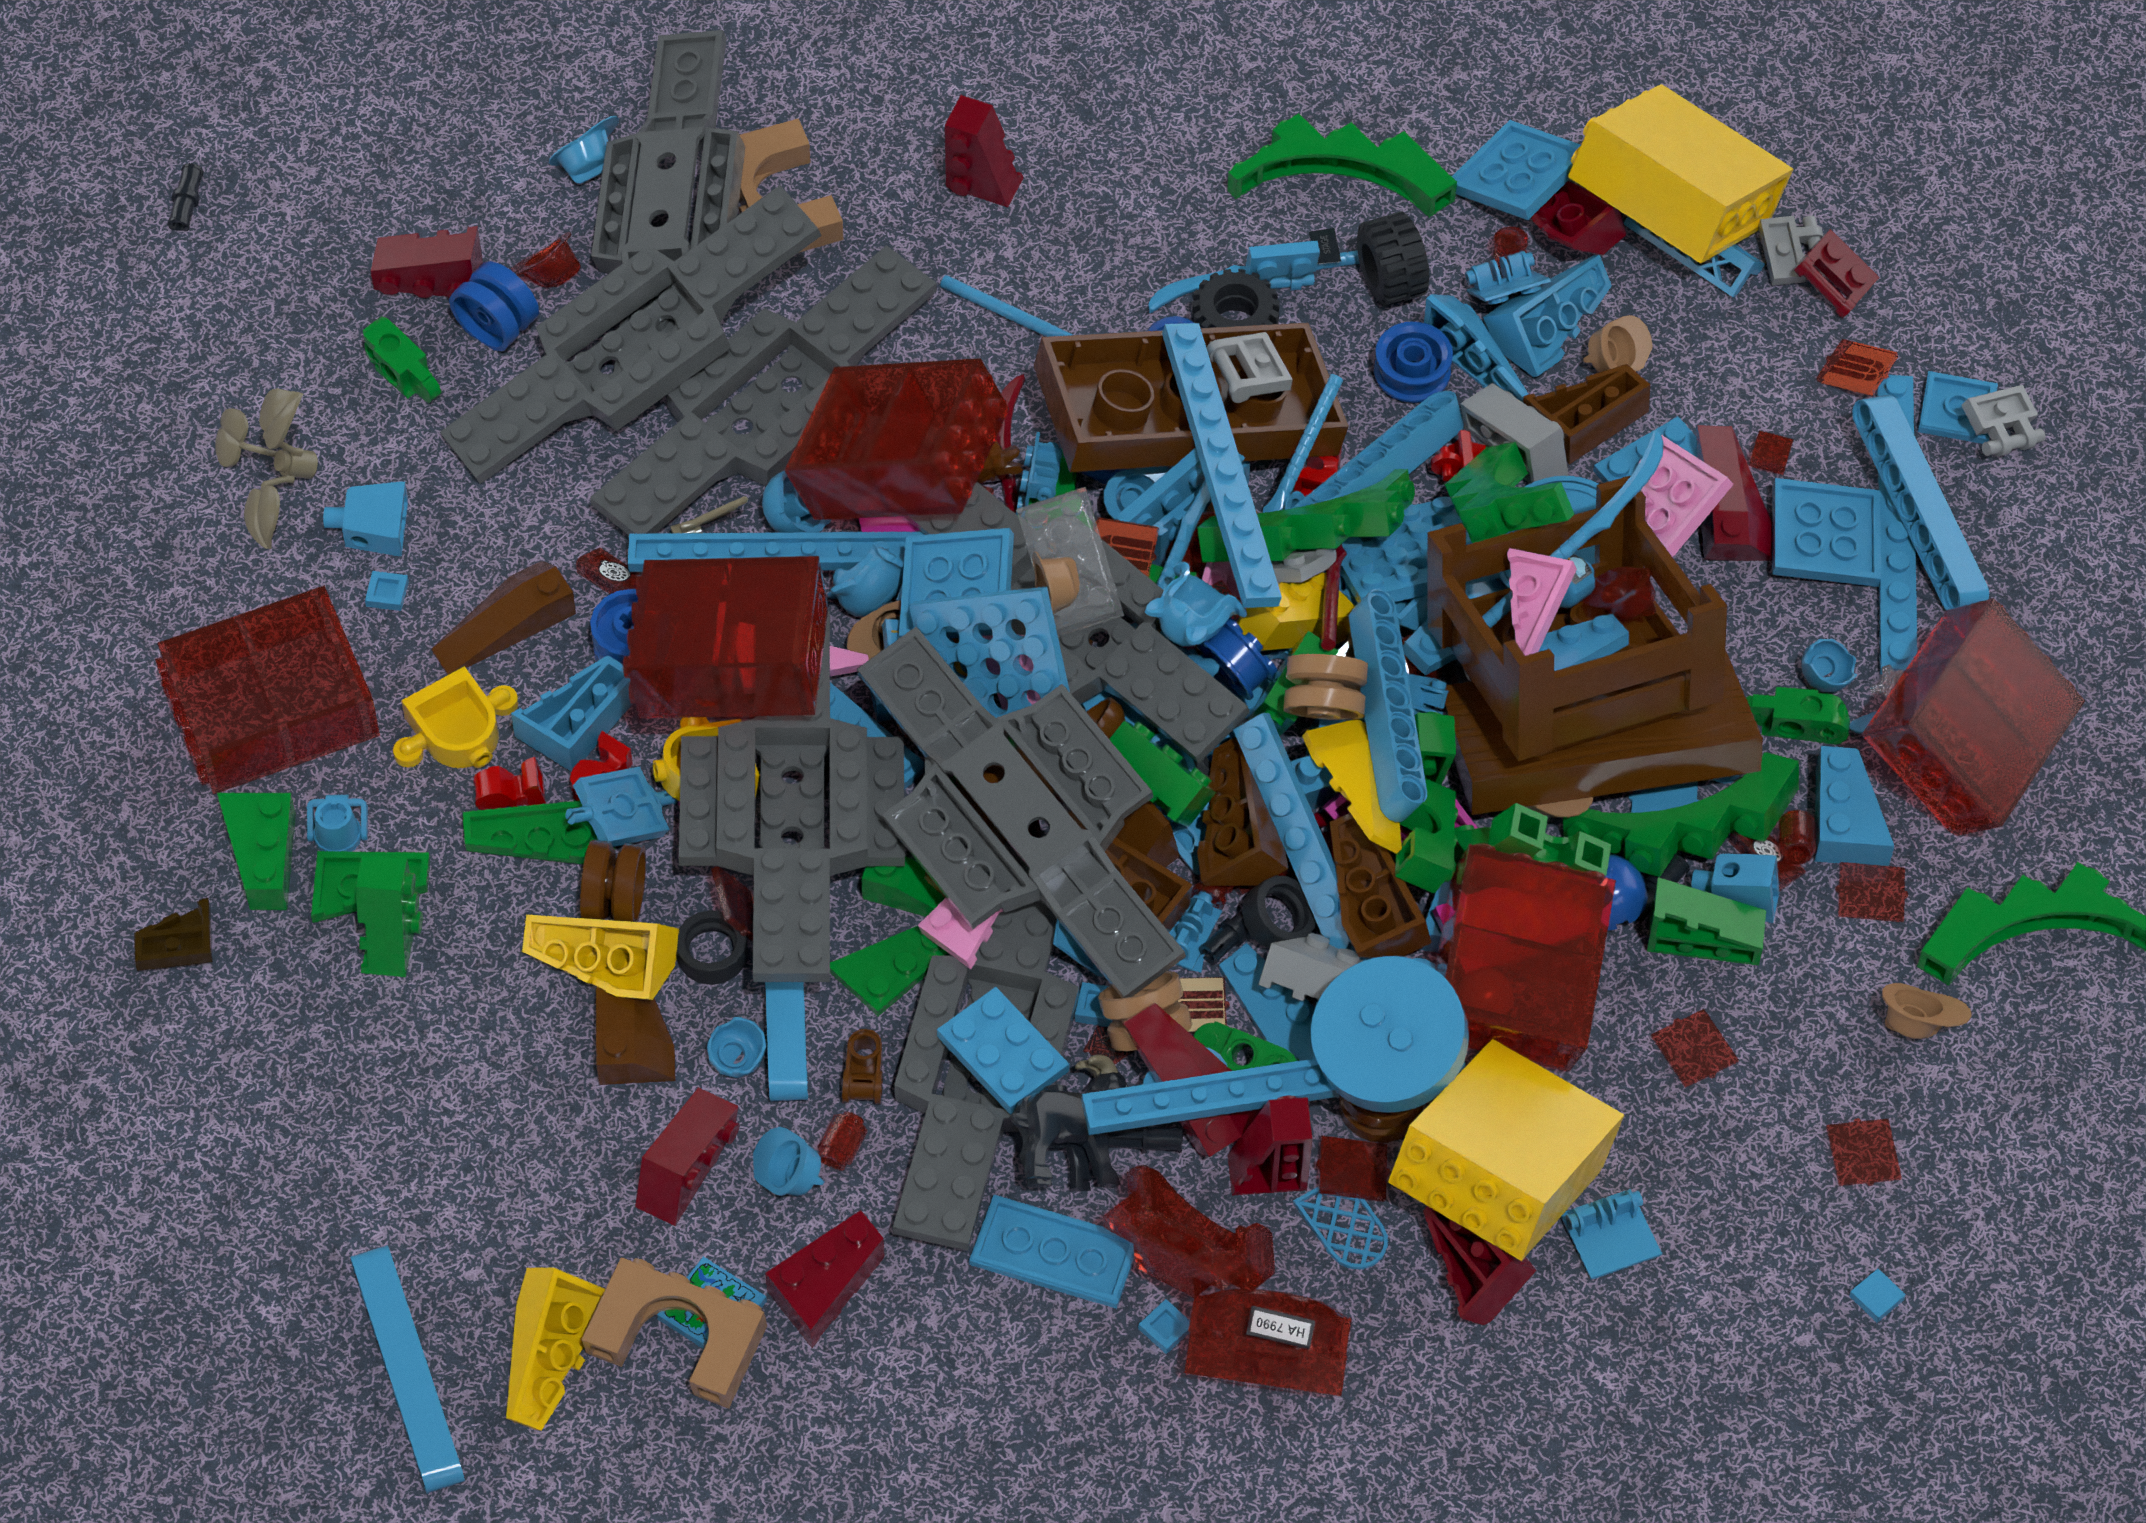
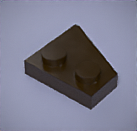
M209 898L197 901L198 908L182 916L175 912L164 917L157 924L148 925L134 932L137 971L213 962Z

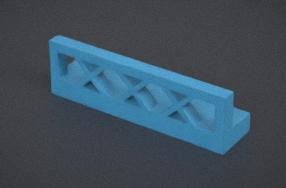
M1629 216L1624 222L1625 226L1732 297H1735L1740 292L1750 274L1757 275L1765 265V263L1736 244L1719 253L1725 260L1718 261V256L1715 255L1711 258L1712 263L1698 265L1693 258L1688 255L1686 257L1679 252L1681 250L1671 247L1667 244V241L1661 237H1656L1652 234L1653 232L1644 229ZM1732 263L1741 269L1732 286L1722 281L1720 266ZM1713 268L1714 275L1706 269Z

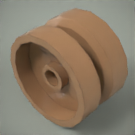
M1300 654L1288 657L1286 678L1297 685L1285 690L1284 712L1301 717L1326 720L1363 718L1366 696L1354 689L1367 684L1368 663L1356 658L1327 654Z
M1166 971L1133 997L1122 998L1112 985L1099 994L1098 1000L1103 1016L1113 1020L1109 1024L1107 1031L1112 1047L1115 1050H1137L1122 1022L1152 1003L1160 1006L1187 1031L1191 1029L1193 1023L1188 1006L1177 1002L1183 995L1179 974L1174 971Z

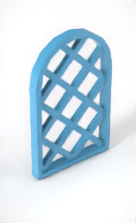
M1345 1172L1293 1200L1294 1206L1325 1247L1326 1252L1340 1265L1350 1269H1365L1374 1266L1383 1258L1388 1247V1235L1381 1221ZM1340 1181L1338 1192L1326 1189ZM1345 1182L1354 1195L1342 1193ZM1318 1194L1316 1204L1304 1202L1310 1197ZM1322 1194L1337 1197L1334 1208L1320 1205ZM1341 1198L1355 1201L1353 1212L1339 1209ZM1359 1203L1362 1204L1370 1216L1357 1213ZM1304 1208L1314 1210L1312 1220ZM1318 1211L1333 1214L1330 1225L1316 1222ZM1337 1215L1351 1217L1349 1229L1335 1226ZM1356 1219L1370 1221L1368 1233L1354 1230ZM1374 1224L1378 1226L1382 1236L1372 1234ZM1318 1228L1329 1230L1327 1241ZM1333 1231L1348 1234L1345 1246L1331 1243ZM1352 1235L1367 1238L1364 1250L1350 1247ZM1371 1239L1383 1242L1381 1253L1369 1251ZM1333 1249L1344 1251L1343 1258L1341 1259ZM1348 1252L1363 1255L1361 1264L1347 1262ZM1367 1256L1375 1258L1366 1263Z

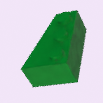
M1123 721L1109 740L1152 790L1153 798L1150 801L1152 803L1155 802L1168 813L1167 816L1174 822L1189 827L1216 793L1208 786L1212 780L1198 768L1194 767L1190 772L1180 764L1184 757L1168 744L1161 748L1151 739L1155 734L1139 721L1134 726L1129 722Z
M362 854L356 882L358 923H364L366 937H360L359 949L365 950L363 963L361 964V973L406 977L414 933L420 934L423 925V912L418 911L419 893L414 892L416 877L414 873H410L407 858Z

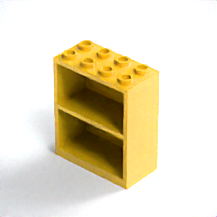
M1660 84L1649 91H1643L1641 95L1631 100L1627 99L1620 106L1614 109L1610 108L1606 113L1593 117L1588 121L1583 130L1585 137L1582 145L1574 152L1571 158L1573 166L1568 177L1701 264L1759 231L1760 219L1772 218L1793 172V168L1666 86Z
M1492 1039L1409 1125L1388 1183L1522 1261L1600 1173L1624 1118V1114Z

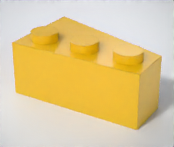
M1321 572L1304 582L1279 583L1278 586L1282 598L1278 607L1246 608L1247 616L1244 618L1240 616L1236 622L1243 630L1242 634L1244 636L1250 632L1263 646L1261 651L1292 648L1308 631L1321 639L1325 573ZM1340 590L1336 644L1345 641L1350 631L1349 614L1355 607Z

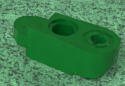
M381 316L363 329L367 358L375 365V370L407 399L416 393L425 402L430 403L441 395V388L428 369L426 354L389 319Z
M1776 687L1775 696L1758 694L1746 696L1757 725L1762 726L1761 735L1834 745L1841 744L1849 736L1850 718L1846 705L1835 695L1818 693V690Z
M1217 1021L1203 1024L1194 1035L1205 1047L1219 1053L1227 1063V1067L1232 1071L1299 1061L1295 1055L1285 1048ZM1245 1047H1251L1254 1051L1253 1060L1247 1065H1239L1237 1062L1239 1051Z

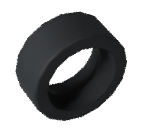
M1275 875L1264 880L1251 889L1244 899L1242 908L1244 924L1250 935L1260 945L1270 949L1271 943L1306 937L1315 928L1316 920L1299 881L1288 876ZM1272 894L1281 898L1288 905L1294 920L1292 932H1286L1278 928L1271 921L1266 911V895Z
M708 910L698 912L689 917L679 928L676 953L679 967L688 978L697 983L715 985L731 980L740 973L746 964L748 949L743 926L735 917L733 918V916L722 911ZM711 931L721 932L732 939L734 945L733 952L722 961L714 963L700 962L690 954L691 941L702 933Z

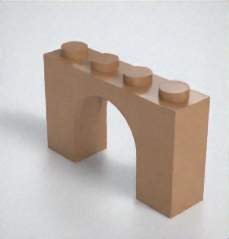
M799 118L740 135L746 148L739 197L741 206L738 207L739 214L763 198L757 192V188L765 178L780 171L811 163L810 144ZM832 195L797 204L817 226L822 235L800 252L844 240L843 220Z
M621 1257L583 1335L582 1343L586 1353L622 1367L639 1330L648 1319L666 1310L677 1309L691 1312L700 1317L709 1328L707 1344L689 1380L692 1393L710 1402L730 1408L768 1326L762 1308L749 1300L741 1299L740 1302L726 1298V1294L715 1287L705 1286L703 1289L690 1284V1280L681 1274L669 1272L666 1275L656 1271L652 1264L642 1259L635 1258L632 1262Z

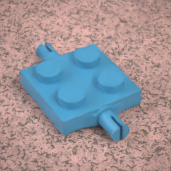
M640 767L581 777L573 785L582 807L567 809L566 819H569L567 822L574 824L588 821L600 841H609L614 847L624 845L625 843L663 837L670 830L662 814V806L674 805L678 800L674 799L666 791L656 792L647 782Z

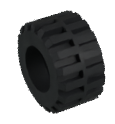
M1403 211L1362 222L1357 232L1359 262L1368 288L1379 304L1385 307L1425 295L1429 288L1430 277L1428 258L1420 233L1410 217Z
M1231 269L1223 270L1222 275L1216 272L1210 275V281L1204 279L1199 284V289H1196L1193 295L1191 321L1199 323L1201 328L1279 324L1280 301L1277 300L1278 294L1276 290L1271 289V283L1267 279L1259 280V274L1252 272L1249 275L1243 269H1238V272H1231ZM1228 311H1241L1250 315V317L1243 320H1231L1220 314Z

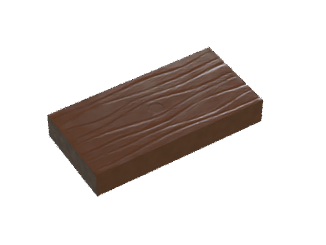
M1309 323L1200 328L1206 347L1210 342L1217 339L1263 332L1268 334L1293 379L1290 390L1254 395L1244 402L1236 403L1228 393L1229 386L1216 362L1211 360L1210 362L1238 454L1245 457L1243 461L1292 458L1330 377ZM1163 330L1041 338L1033 367L1045 397V402L1057 437L1059 438L1069 472L1175 466L1196 448L1163 339ZM1230 355L1229 358L1240 378L1248 379L1236 355ZM1337 395L1308 457L1335 456L1340 453L1349 426Z
M1726 649L1722 702L1691 711L1685 709L1672 713V718L1540 757L1534 756L1520 761L1516 759L1503 739V725L1473 681L1446 685L1445 690L1449 692L1444 709L1439 708L1443 715L1454 716L1456 755L1453 762L1472 815L1506 810L1515 803L1529 807L1761 771L1763 738Z

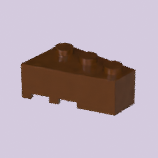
M1628 364L1586 376L1585 382L1569 387L1565 383L1554 386V391L1537 397L1534 393L1523 396V403L1527 406H1532L1538 413L1560 425L1564 432L1563 441L1566 461L1570 465L1649 412L1650 383Z

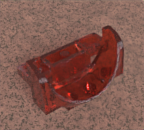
M1139 1165L1127 1172L1129 1196L1103 1216L1105 1229L1133 1243L1135 1267L1194 1299L1211 1285L1223 1291L1232 1284L1250 1294L1275 1274L1273 1236L1269 1228L1260 1223H1254L1247 1227L1239 1225L1235 1228V1233L1225 1229L1190 1205L1175 1191L1159 1171L1150 1166Z
M1229 1289L1205 1295H1195L1188 1330L1190 1337L1184 1374L1224 1380L1225 1383L1299 1394L1309 1392L1342 1397L1353 1318L1318 1300L1280 1291ZM1257 1306L1314 1320L1315 1326L1310 1350L1247 1335L1251 1307Z

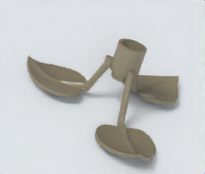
M278 388L272 389L267 393L260 411L259 422L264 430L263 439L269 449L244 442L249 427L248 420L242 411L234 408L226 409L222 413L220 419L221 427L218 429L215 440L216 455L219 463L224 467H233L237 464L241 455V449L275 457L274 467L283 476L263 481L261 489H252L244 509L245 523L249 533L257 543L266 549H272V536L280 509V497L274 485L285 482L294 483L295 477L311 479L315 475L318 466L317 455L314 451L295 448L283 442L304 394ZM279 447L283 449V450L275 451V449H277V448H279Z

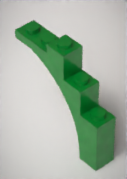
M1299 113L1289 120H1283L1272 130L1271 145L1263 146L1257 154L1244 162L1236 163L1228 171L1227 191L1235 199L1262 182L1280 177L1312 173L1336 174L1367 180L1383 186L1413 203L1428 217L1433 216L1453 203L1457 188V181L1405 131H1402L1393 138L1385 139L1377 147L1352 122L1341 129L1333 130L1324 138Z
M1516 442L1485 448L1445 483L1456 513L1460 516L1472 543L1504 535L1510 531L1568 521L1575 515L1562 482L1535 487H1515L1528 474Z
M1394 469L1382 481L1338 498L1291 509L1257 513L1271 561H1283L1296 549H1334L1339 547L1348 537L1390 536L1402 525L1404 510L1412 504L1415 488L1413 482L1409 480L1408 469ZM1211 516L1198 527L1202 562H1230L1217 517Z
M1764 752L1761 761V771L1745 774L1738 781L1712 796L1680 807L1640 813L1601 812L1589 808L1580 815L1563 817L1564 837H1570L1579 831L1611 844L1610 853L1624 856L1625 860L1630 861L1638 871L1660 877L1678 850L1713 859L1729 833L1765 842L1799 790V761Z
M2077 862L2056 893L2049 890L2042 882L2032 880L2025 875L2020 877L2001 905L1994 903L1988 895L1980 892L1977 893L1967 887L1922 949L1917 967L1950 986L1966 965L1990 947L2025 933L2063 928L2084 929L2115 935L2146 951V916L2129 907L2124 900L2107 894L2106 891L2110 880L2103 877L2096 869L2087 868Z

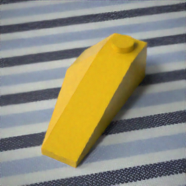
M1353 719L1306 731L1302 737L1311 758L1318 767L1323 768L1326 766L1332 774L1333 778L1329 782L1334 791L1340 792L1351 802L1347 809L1365 835L1372 842L1397 854L1402 849L1400 822L1389 820L1380 809L1366 723L1359 719Z
M526 915L522 952L557 969L570 973L586 983L593 984L616 997L653 1000L675 967L679 929L657 923Z
M556 1268L526 1269L516 1304L506 1419L531 1429L542 1431L565 1394L562 1381L570 1368L579 1371L585 1362V1359L579 1355L584 1347L582 1338L606 1289Z

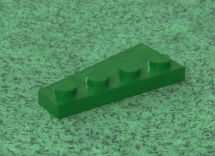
M580 801L463 812L465 848L469 852L584 865L589 842L591 840H598L588 821L574 824L567 822L569 820L566 819L567 809L582 807Z

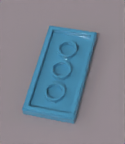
M993 1195L969 1259V1265L1117 1309L1141 1243V1238Z

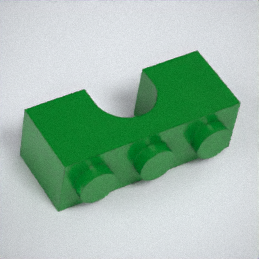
M1425 778L1427 787L1426 800L1406 820L1400 822V825L1409 828L1412 832L1402 842V849L1396 854L1395 877L1435 893L1444 882H1449L1452 879L1457 864L1454 861V848L1457 843L1455 821L1458 809L1455 808L1456 791Z
M1518 803L1513 804L1492 819L1487 852L1581 893L1606 878L1611 844L1581 831L1570 837L1548 835L1545 833L1548 817Z

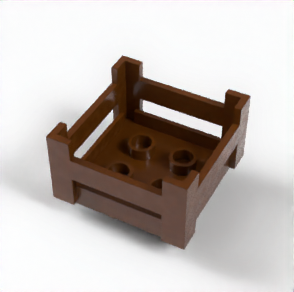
M1630 476L1598 484L1596 486V509L1575 514L1568 521L1521 529L1466 545V529L1462 523L1427 532L1428 629L1441 648L1450 647L1503 725V739L1518 761L1534 756L1540 757L1672 718V713L1685 709L1691 711L1723 701L1727 604L1712 584L1701 586L1700 593L1697 591L1645 521L1646 496L1641 490L1615 517L1610 528L1598 532L1577 549L1580 550L1595 545V562L1592 564L1595 588L1591 595L1575 606L1568 609L1559 607L1547 632L1559 630L1564 626L1593 620L1598 616L1613 614L1629 632V645L1611 655L1554 671L1555 655L1550 649L1526 656L1515 640L1511 610L1491 628L1488 627L1482 618L1486 612L1511 591L1510 588L1469 599L1466 595L1467 581L1510 570V562L1507 555L1509 548L1550 556L1589 521L1623 487ZM1643 565L1686 622L1687 633L1680 635L1644 586Z

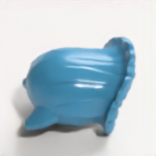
M874 543L867 557L852 569L844 570L843 568H838L835 570L833 575L834 586L827 593L829 599H838L840 605L849 614L856 617H864L877 610L883 604L888 603L899 592L900 586L903 583L904 560L899 559L893 553Z
M1178 562L1176 564L1174 574L1178 578L1166 586L1160 598L1150 601L1144 612L1148 616L1159 618L1161 629L1166 638L1179 646H1193L1204 643L1216 636L1231 616L1236 614L1243 618L1247 616L1246 609L1243 608V605L1236 597L1230 594H1221L1208 583L1189 574L1190 566L1186 562Z

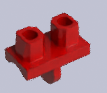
M1460 430L1458 432V440L1448 447H1441L1440 453L1431 459V469L1435 474L1442 475L1444 481H1449L1486 448V445L1471 442L1470 431Z

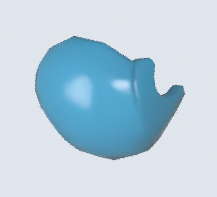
M1818 639L1807 647L1803 653L1801 660L1802 674L1807 683L1820 692L1835 693L1847 687L1857 677V674L1854 673L1856 657L1849 654L1845 646L1834 639ZM1832 672V674L1829 677H1824L1825 675Z
M734 1017L729 1022L717 1026L707 1044L709 1063L719 1074L734 1078L747 1076L760 1066L765 1055L766 1041L764 1032L754 1021L742 1017ZM743 1051V1060L739 1063L733 1064V1062Z

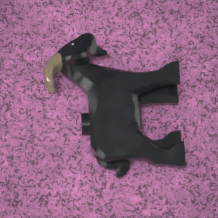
M1096 1054L1088 1060L1079 1061L1075 1065L1076 1069L1087 1070L1094 1077L1082 1094L1128 1087L1125 1078L1107 1056ZM1049 1085L1044 1087V1090L1020 1099L1015 1113L1011 1114V1121L1019 1128L1023 1138V1147L1019 1156L1025 1170L1027 1187L1048 1188L1052 1186V1173L1045 1164L1046 1151L1050 1147L1066 1148L1070 1167V1191H1091L1089 1181L1093 1179L1089 1171V1163L1092 1165L1093 1177L1098 1178V1185L1115 1188L1120 1185V1180L1110 1162L1109 1132L1089 1135L1081 1103L1082 1094L1068 1092L1066 1085Z

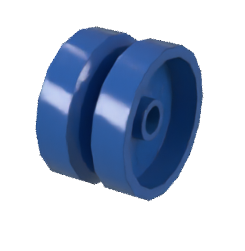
M493 261L483 262L472 273L469 281L463 282L449 298L450 309L462 328L470 336L497 352L505 351L517 339L519 331L526 330L540 314L539 305L524 281L510 269Z
M628 589L616 591L604 597L594 608L590 624L596 662L608 655L635 671L638 681L646 680L658 674L667 665L673 651L669 612L661 599L647 591Z

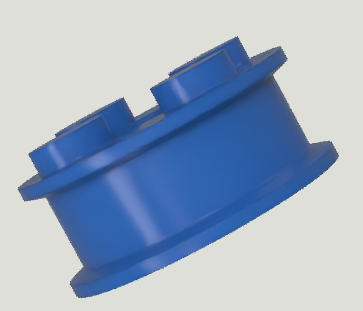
M1404 322L1392 326L1379 338L1375 352L1374 376L1379 387L1387 395L1399 401L1418 403L1423 402L1434 393L1445 390L1450 381L1453 350L1449 339L1443 332L1426 323Z
M1230 617L1216 636L1204 643L1197 644L1205 658H1212L1220 665L1217 673L1238 694L1247 700H1251L1254 697L1252 691L1265 679L1269 681L1275 679V673L1278 669L1267 656L1261 655L1260 651L1263 649V646L1250 632L1244 636L1241 627Z

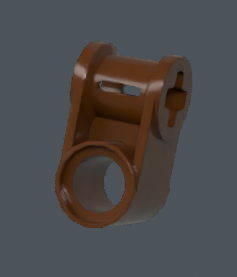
M859 1029L849 1037L846 1069H844L843 1103H849L850 1100H872L876 1105H881L883 1089L882 1042L878 1033L873 1030ZM861 1049H871L874 1051L868 1056H862L857 1053Z

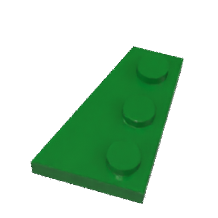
M317 851L311 911L312 922L315 923L357 911L356 882L362 854L407 858L410 873H414L416 877L414 892L419 894L428 892L429 852Z
M915 926L830 962V974L879 1017L926 977L932 956H950V954L923 935L919 927Z

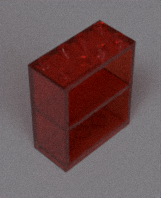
M981 358L834 367L784 471L814 520L962 514L968 499L972 495L976 481L984 468L990 450L996 441L1004 419L1007 417L1009 407Z
M819 556L644 560L642 575H637L636 577L638 602L632 603L634 629H628L627 635L630 656H624L623 660L624 677L630 678V703H636L639 719L816 714L828 615V601Z
M325 585L157 643L161 657L156 658L155 663L161 677L160 682L167 699H170L173 706L171 709L178 728L181 727L183 731V739L189 755L193 756L195 761L194 766L201 785L208 783L213 795L380 736L372 695Z
M1994 598L1946 610L1861 735L1947 830L1956 836L2003 826L2085 700L2075 690L2074 685L2052 664L2051 659L2043 654L2034 644L2028 633L2021 629L2009 616L2004 606Z
M1469 844L1457 863L1455 873L1451 879L1435 970L1442 974L1454 988L1465 1012L1469 1031L1468 1048L1481 1051L1494 1039L1537 1065L1566 1072L1571 1071L1588 1048L1616 880L1606 878L1603 873L1598 871L1581 872L1569 869L1568 865L1561 862L1545 863L1533 860L1530 855L1525 853L1508 854L1496 851L1495 847L1488 844Z

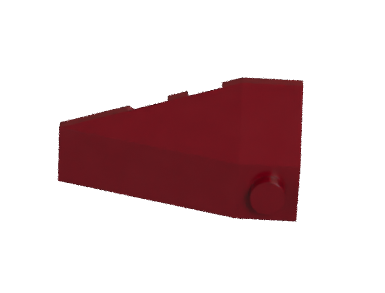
M1569 181L1530 218L1548 238L1572 249L1604 255L1626 236L1621 211L1589 190Z
M1697 425L1698 459L1728 477L1734 484L1702 522L1704 560L1772 561V522L1732 426Z
M1152 1003L1122 1022L1156 1083L1232 1071L1156 1003ZM1256 1109L1179 1121L1197 1153L1211 1157L1239 1139L1261 1110Z

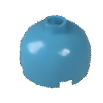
M794 465L776 474L767 484L762 498L763 512L769 525L777 533L820 532L833 519L834 501L829 486L823 487L822 483L817 479L821 475L816 470L806 465Z

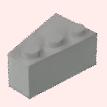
M1493 383L1460 403L1464 429L1470 431V435L1479 444L1486 445L1487 448L1516 442L1528 471L1524 479L1529 484L1548 477L1569 476L1563 441L1564 432L1557 422L1550 421L1538 413L1535 408L1527 406L1516 399L1512 393L1504 391Z
M1310 933L1306 937L1271 943L1258 985L1270 989L1272 985L1279 984L1294 990L1292 997L1304 1001L1305 996L1308 995L1319 1000L1325 989L1338 975L1363 961L1359 959L1360 957H1358L1355 951L1345 948L1338 949L1329 944L1328 938Z

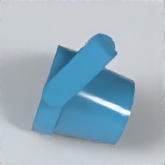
M349 794L326 795L325 799L310 800L307 804L308 842L315 841V845L320 851H354L360 844L361 839L362 841L368 840V805L366 801L360 798L349 799ZM314 807H317V808H316V812H315V827H314ZM351 807H361V826L355 818Z

